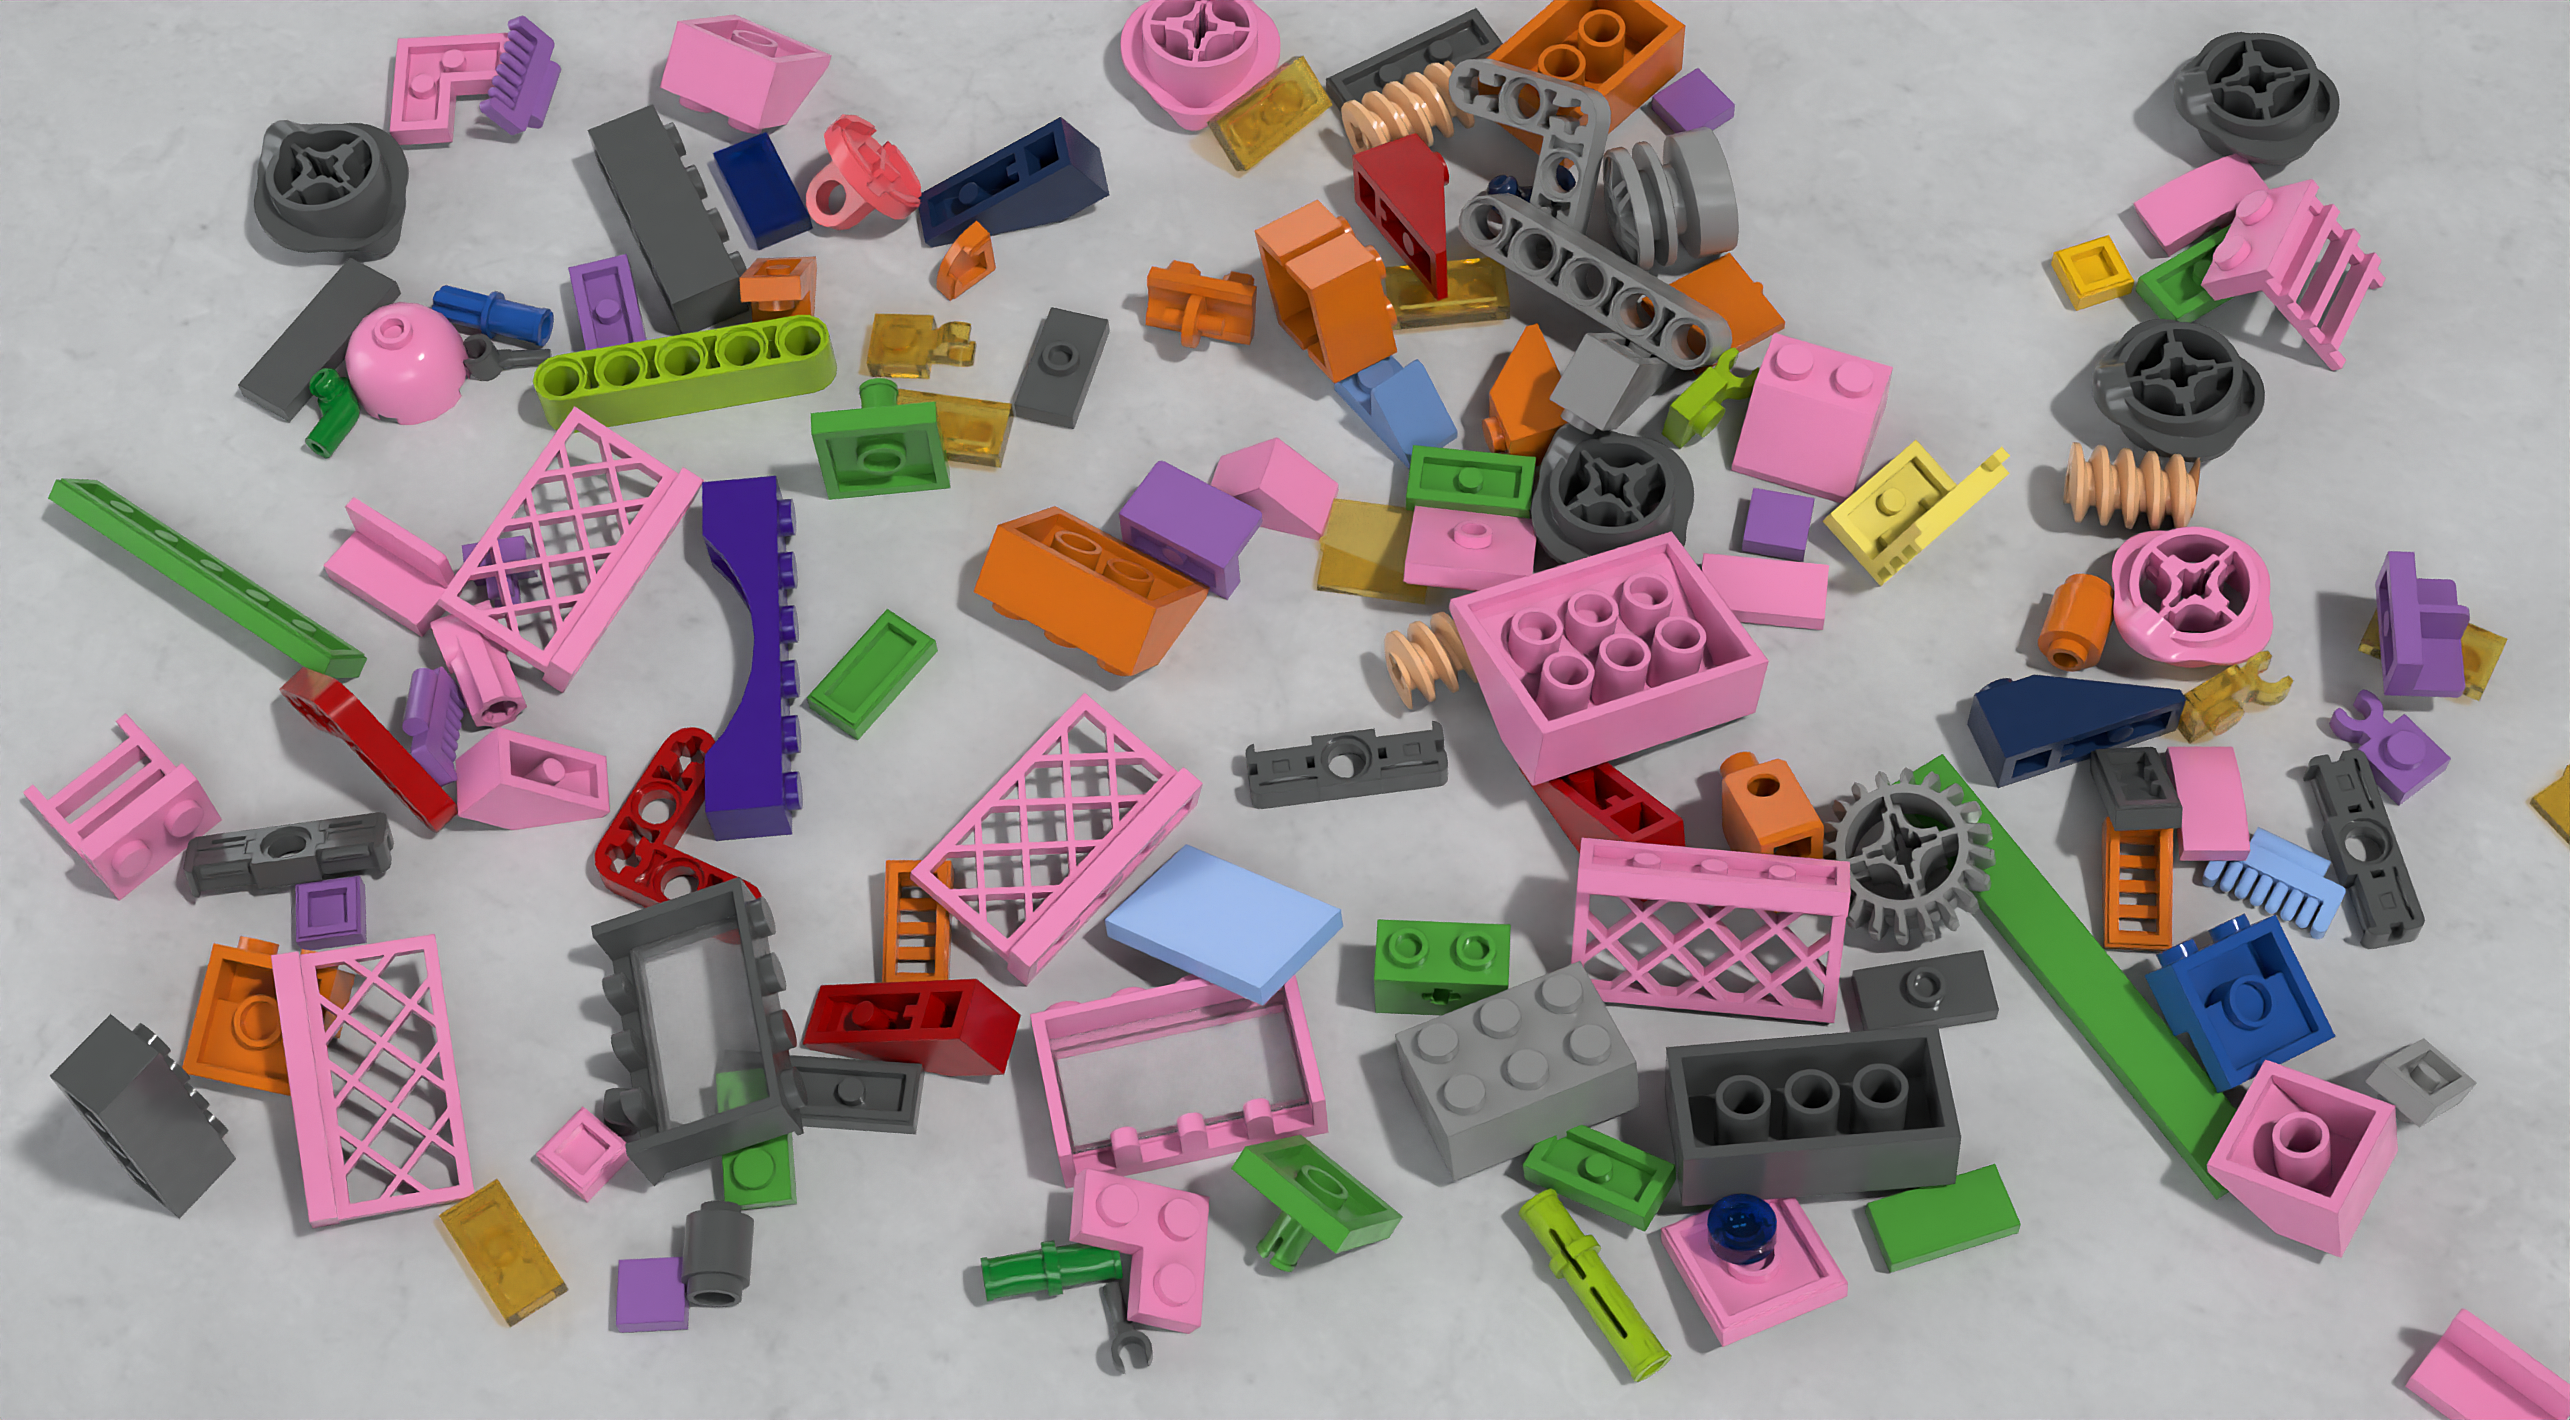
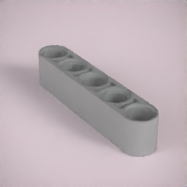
M1510 193L1476 196L1469 200L1461 209L1459 230L1464 240L1470 246L1672 366L1683 370H1690L1713 365L1718 362L1723 352L1730 349L1732 331L1727 321L1721 315L1522 198ZM1493 206L1499 210L1503 219L1502 230L1498 236H1495L1487 225V216ZM1542 235L1550 241L1553 247L1552 260L1548 266L1544 265L1537 256L1536 247ZM1592 265H1595L1603 275L1604 285L1598 296L1589 290L1586 281L1588 269ZM1642 294L1646 295L1654 305L1655 315L1649 326L1645 325L1637 315L1636 306ZM1693 324L1703 330L1706 336V347L1701 356L1696 355L1690 349L1687 342L1688 331Z

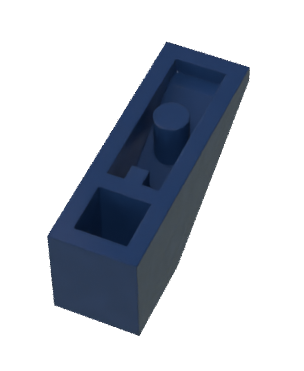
M1059 117L922 192V196L918 198L921 202L918 208L925 243L933 248L953 244L976 221L990 233V236L1060 222L1110 194L1100 148L1066 120Z
M2034 674L2016 681L2010 678H2002L1984 686L1978 693L1974 694L1967 725L1997 788H2001L2091 759V751H2095V749L2125 748L2174 732L2177 729L2186 699L2180 689Z

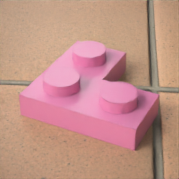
M508 33L399 38L397 40L390 134L399 145L453 142L456 96L488 94V90L491 87H495L492 84V78L498 75L496 67L499 64H503L500 61V55L506 52L504 44L507 41H511L508 38Z
M1085 1168L1075 1176L1069 1241L1132 1255L1127 1311L1128 1321L1187 1334L1201 1327L1210 1197Z

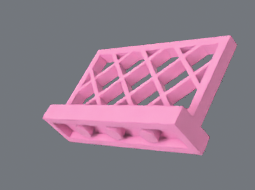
M574 406L442 593L437 605L544 673L542 680L564 693L694 502L704 480L684 467L678 474ZM575 430L598 443L602 462L570 467L565 444ZM612 453H614L621 459L613 460ZM557 457L560 469L547 470ZM638 469L658 482L649 497L623 501L616 472ZM606 474L612 503L580 508L573 479ZM563 481L570 510L537 515L532 496L535 486L537 484ZM524 504L526 517L514 518ZM639 511L629 525L626 513ZM616 515L621 535L616 545L590 549L583 520ZM573 521L580 551L547 556L540 526ZM529 528L536 558L503 563L498 539L502 533ZM490 552L493 565L479 567ZM606 559L596 573L593 561ZM582 562L588 583L585 591L581 594L556 597L550 568ZM539 569L546 599L513 605L506 575ZM496 577L502 607L478 610L458 596L469 581ZM573 607L562 622L560 609ZM549 611L554 636L544 650H541L520 636L516 616ZM505 618L507 627L500 624L496 620Z
M1084 693L911 871L910 879L1008 963L1007 970L1027 987L1197 806L1203 783L1184 767L1179 772ZM1083 717H1086L1105 734L1106 753L1069 754L1068 733ZM1060 742L1061 754L1048 755ZM1114 742L1126 752H1115ZM1141 764L1159 779L1146 794L1118 795L1116 765ZM1107 766L1109 796L1072 797L1070 767ZM1062 767L1063 797L1026 799L1025 777L1034 768ZM1017 787L1018 799L1004 800ZM1119 808H1132L1119 820ZM1110 809L1111 831L1103 839L1075 840L1073 810ZM1064 810L1066 841L1029 842L1027 812ZM1019 812L1020 843H982L981 823L991 813ZM974 831V844L961 845ZM1076 853H1089L1076 866ZM1067 854L1068 876L1060 885L1031 886L1030 855ZM1021 855L1023 886L985 888L983 857ZM975 857L977 888L949 889L933 873L947 858ZM1046 898L1033 912L1032 899ZM1024 899L1025 921L1008 939L987 922L986 901ZM978 901V913L965 902Z
M1582 838L1577 878L1571 964L1581 961L1584 967L1585 962L1607 948L1627 969L1612 981L1591 979L1603 1002L1834 1023L1846 917H1848L1851 894L1850 862ZM1590 894L1619 897L1632 912L1607 929L1589 910ZM1640 899H1647V901L1643 903ZM1668 902L1686 903L1699 918L1673 935L1653 913ZM1735 908L1753 909L1766 924L1740 941L1720 919ZM1803 914L1831 916L1830 932L1808 948L1788 927L1790 923ZM1640 922H1643L1663 944L1637 961L1617 939ZM1588 928L1596 938L1586 945ZM1710 928L1730 950L1704 968L1684 945ZM1777 934L1797 956L1773 973H1770L1751 951ZM1827 952L1825 967L1818 958ZM1673 954L1693 976L1678 987L1661 986L1648 971ZM1740 960L1760 981L1745 993L1727 992L1715 977ZM1807 966L1824 984L1822 1000L1793 998L1781 984Z
M435 934L299 955L298 951L271 955L308 1217L312 1228L340 1224V1221L475 1198ZM424 952L428 977L411 999L380 978L396 956ZM381 959L372 972L358 963ZM346 965L366 980L342 1010L320 995L316 969ZM373 985L404 1006L382 1037L350 1016ZM429 989L433 1015L418 1005ZM322 1007L337 1017L326 1032ZM412 1012L436 1028L437 1043L421 1064L389 1043ZM344 1023L376 1044L353 1075H350L329 1060L327 1045ZM383 1050L414 1071V1074L392 1103L360 1082ZM439 1055L443 1080L428 1070ZM331 1072L346 1082V1085L336 1098ZM422 1077L446 1094L447 1109L431 1130L399 1109ZM354 1088L386 1110L362 1142L341 1128L338 1123L337 1111ZM393 1116L424 1137L402 1169L370 1148ZM448 1121H450L453 1146L438 1136ZM341 1138L356 1148L346 1164H344ZM433 1143L456 1160L459 1185L430 1190L408 1174ZM363 1155H366L396 1176L379 1199L350 1204L347 1176ZM402 1182L417 1191L416 1193L393 1196Z

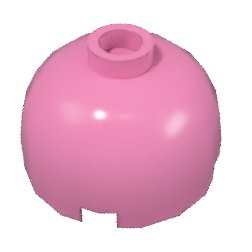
M397 302L379 307L362 319L349 339L345 362L351 388L355 392L360 405L370 416L380 420L378 415L380 414L387 418H396L399 425H415L436 419L454 407L462 395L459 389L465 382L466 375L470 379L471 374L463 363L464 360L469 359L468 352L463 345L464 341L461 335L442 313L419 303Z

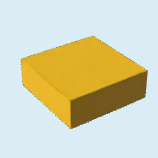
M2109 235L2053 253L2051 266L2076 311L2132 293L2135 281Z

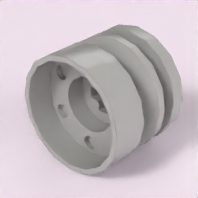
M1700 127L1668 135L1663 144L1662 164L1651 144L1646 141L1635 143L1632 149V157L1628 150L1622 146L1606 150L1603 156L1604 204L1609 226L1618 244L1622 258L1645 271H1650L1654 265V257L1663 267L1673 265L1677 260L1678 236L1688 254L1694 259L1734 250L1738 244L1739 235L1738 209L1734 186L1721 145L1710 128Z

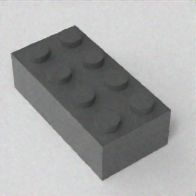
M1938 1025L1666 1047L1665 1100L1682 1207L1956 1183L1961 1133Z

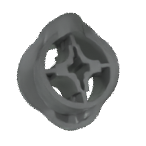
M2234 32L2218 36L2207 43L2201 52L2181 70L2174 82V102L2176 108L2186 122L2198 129L2204 142L2212 150L2224 157L2238 154L2246 158L2249 163L2281 165L2301 158L2331 128L2339 114V94L2332 80L2321 70L2317 69L2315 61L2302 46L2293 40L2276 34Z
M279 120L267 128L263 137L262 151L258 163L254 209L262 229L270 239L284 248L303 253L363 251L375 255H384L391 252L397 246L406 210V187L409 179V167L402 148L390 134L380 128L363 123L299 124L289 120Z
M2154 319L2137 324L2127 331L2120 342L2099 361L2092 374V393L2098 408L2109 420L2120 426L2131 442L2147 452L2155 451L2158 456L2170 458L2173 454H2181L2185 462L2194 463L2199 457L2200 462L2210 461L2228 452L2237 439L2258 419L2263 411L2265 402L2264 384L2259 373L2248 361L2239 356L2229 340L2209 327L2190 322Z
M1566 423L1554 434L1541 463L1539 482L1531 505L1533 530L1543 550L1561 565L1671 531L1684 547L1687 525L1694 506L1693 481L1685 462L1676 452L1663 443L1645 437L1630 436L1610 430L1601 431L1597 428L1594 434H1588ZM1576 495L1577 501L1567 506L1569 501ZM1660 502L1657 508L1644 518V515L1649 513V507Z

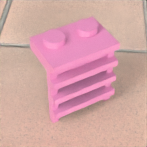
M2313 179L2269 190L2254 191L2246 195L2236 209V216L2223 242L2216 248L2213 254V261L2201 286L2215 301L2262 290L2332 371L2342 369L2346 359L2338 349L2368 287L2371 289L2381 288L2386 279L2378 270L2382 260L2375 252L2364 254L2358 247L2357 243L2361 235L2355 228L2344 230L2336 221L2340 211L2334 204L2323 206L2315 195L2319 186ZM2328 238L2330 243L2298 305L2296 300ZM2349 262L2351 267L2319 329L2317 325Z
M126 713L117 719L116 723L129 738L57 794L47 800L34 785H31L23 792L50 826L63 837L71 849L85 861L91 871L105 883L119 901L185 850L191 839L204 835L222 821L197 778L183 763L176 767ZM147 756L151 760L149 764L74 822L69 824L65 820L67 816L142 758Z

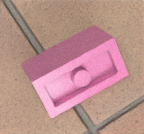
M353 497L345 508L356 530L323 566L330 579L423 637L431 628L430 622L439 619L446 611L438 606L437 602L455 576L449 561L442 552Z
M2466 1309L2459 1311L2441 1339L2405 1385V1387L2450 1420H2567L2570 1416V1384Z

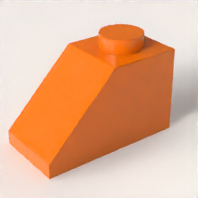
M1538 323L1526 326L1489 392V418L1482 420L1483 434L1491 453L1536 457L1535 467L1541 465L1554 434L1560 427L1568 423L1561 418L1565 408L1549 399L1561 375Z

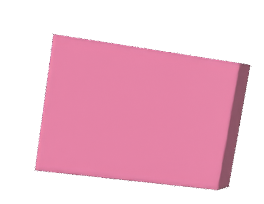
M1278 437L1221 456L1211 486L1260 510L1263 520L1260 527L1322 541L1339 491L1337 482Z

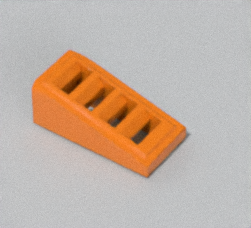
M2106 817L2102 823L2101 844L2103 949L2165 951L2172 947L2173 828L2115 831L2110 818ZM2120 844L2154 845V856L2120 855ZM2120 869L2154 870L2155 881L2119 879ZM2119 893L2155 894V906L2119 904ZM2119 918L2156 919V932L2119 930Z
M886 860L882 983L949 980L953 915L933 898H902L903 887H919L910 879V874L922 860ZM945 860L933 875L949 889H954V867L951 860ZM901 911L936 912V922H901ZM900 936H936L935 947H899ZM898 960H935V973L898 972Z

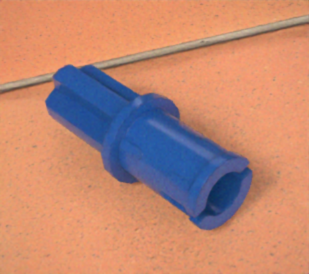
M445 285L439 291H436L433 296L432 309L442 313L450 323L481 330V333L490 339L498 334L543 347L548 342L552 333L554 315L551 309L538 308L506 300L504 294L498 291L491 292L488 296Z

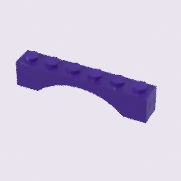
M776 476L702 482V535L712 566L733 586L751 614L754 634L752 667L742 701L723 734L705 754V813L716 841L792 835V810H802L803 807L799 771L791 772V754L801 753L798 715L790 716V698L800 697V677L797 661L789 660L788 643H798L799 641L795 605L788 606L787 589H797L798 586L795 554L793 551L786 552V536L796 535L793 499L782 498Z

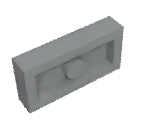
M2424 1038L2381 1061L2365 1081L2379 1093L2377 1095L2378 1100L2395 1105L2397 1119L2407 1123L2412 1121L2419 1128L2461 1103L2477 1084Z

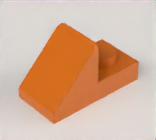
M816 256L757 258L739 278L741 302H751L752 323L795 315L814 316L817 276Z

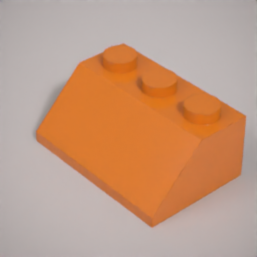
M1053 506L997 525L973 592L993 602L992 608L997 613L1014 620H1027L1044 629L1045 637L1051 642L1067 648H1079L1096 657V663L1105 671L1118 676H1133L1160 663L1206 599L1210 587L1068 512Z

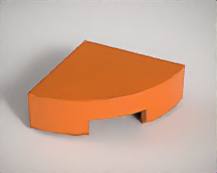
M978 221L969 226L956 239L940 265L937 275V289L949 301L957 298L996 268L990 233Z

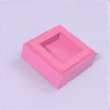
M584 1107L536 1153L539 1162L587 1203L629 1160L626 1154V1142Z

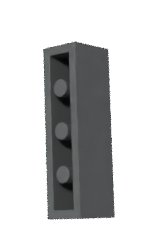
M652 104L587 130L598 165L680 333L698 332L749 311L747 302H741L739 278L747 268L738 251L730 254L727 253L723 243L730 239L725 224L716 207L706 211L701 201L708 197L706 188L696 166L693 164L685 168L680 157L686 155V150L675 124L671 122L663 125Z
M110 1014L50 1077L129 1177L180 1219L236 1160L222 1140L228 1129L207 1110L210 1106L208 1101L187 1083L191 1079L190 1076L168 1056L171 1052L170 1048L153 1031L142 1023H139L131 1031Z

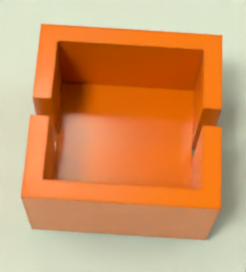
M1317 199L1254 230L1278 324L1303 351L1307 349L1309 357L1334 384L1398 352L1392 327L1397 325V316L1391 302L1383 292L1381 280L1386 278L1384 263L1372 245L1364 247L1356 239L1350 224L1343 216L1336 218Z

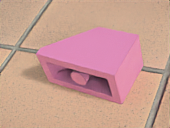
M497 727L455 760L459 817L510 830L602 818L610 812L606 756Z

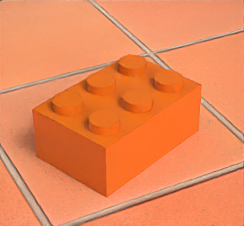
M1553 0L1486 59L1504 62L1592 88L1602 93L1608 101L1611 110L1609 134L1682 70L1686 25L1651 0ZM1478 76L1479 95H1499L1502 86L1493 87L1483 84L1479 81ZM1526 84L1519 93L1518 104L1522 113L1529 118L1537 113L1540 107V96L1534 86ZM1559 106L1556 115H1567L1578 119L1580 126L1587 125L1588 115L1581 112L1580 106L1565 108ZM1496 122L1540 155L1544 136ZM1564 158L1559 164L1570 169L1574 162Z

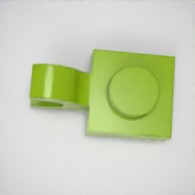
M1733 347L1723 352L1715 368L1709 367L1670 405L1662 435L1679 449L1696 433L1703 438L1717 426L1726 411L1721 405L1724 400H1742L1751 396L1760 368L1757 367L1749 376L1744 378L1734 376L1730 369L1736 364L1739 351Z

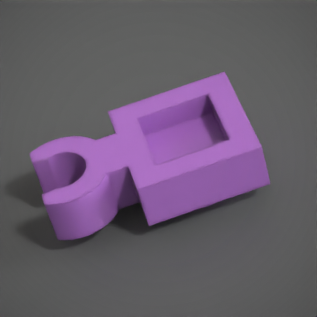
M2361 690L2353 704L2356 710L2363 714L2364 720L2352 719L2340 707L2333 712L2329 725L2334 734L2346 742L2359 743L2361 745L2358 750L2365 753L2376 784L2398 806L2443 773L2451 760L2406 714H2403L2393 723L2383 717L2384 710L2381 701L2368 690Z

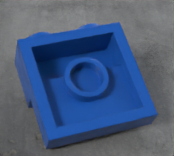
M2245 913L2208 930L2213 943L2198 949L2192 938L2156 955L2161 968L2144 975L2173 1035L2189 1033L2217 1093L2232 1089L2256 1077L2265 1059L2282 1064L2336 1037L2276 915L2251 925Z

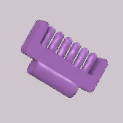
M523 15L508 21V28L510 30L508 38L511 41H507L504 44L506 52L500 55V61L503 64H499L496 67L498 75L492 78V84L495 87H491L488 90L490 99L480 102L479 105L482 113L510 135L524 132L527 127L539 129L543 126L561 73V67L556 62L550 60L555 46L554 40Z
M443 667L434 670L419 668L412 673L402 728L406 734L413 737L411 744L412 757L440 787L457 781V773L454 770L453 762L456 759L455 751L458 749L456 741L460 738L459 730L462 727L460 720L464 716L462 710L467 707L460 692V687Z

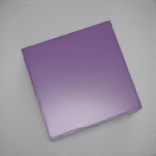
M1696 68L1653 95L1651 109L1675 133H1680L1700 127H1707L1713 131L1734 117L1735 104L1699 68Z
M1753 488L1742 551L1803 562L1815 498Z
M360 876L295 884L296 943L300 949L319 950L367 943L365 884Z
M683 1257L619 1260L616 1326L620 1333L688 1329L689 1300L687 1299V1285L681 1282Z

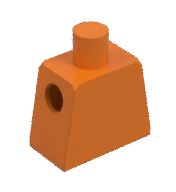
M1739 752L1728 757L1720 766V774L1723 778L1722 828L1730 850L1823 859L1824 825L1787 762L1781 759H1774L1759 764L1756 756L1751 752ZM1779 846L1778 850L1774 853V848Z

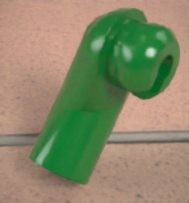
M323 368L314 374L309 383L310 392L318 397L317 402L322 418L306 437L305 443L318 455L330 458L357 423L360 417V407L349 379L340 377L335 369Z

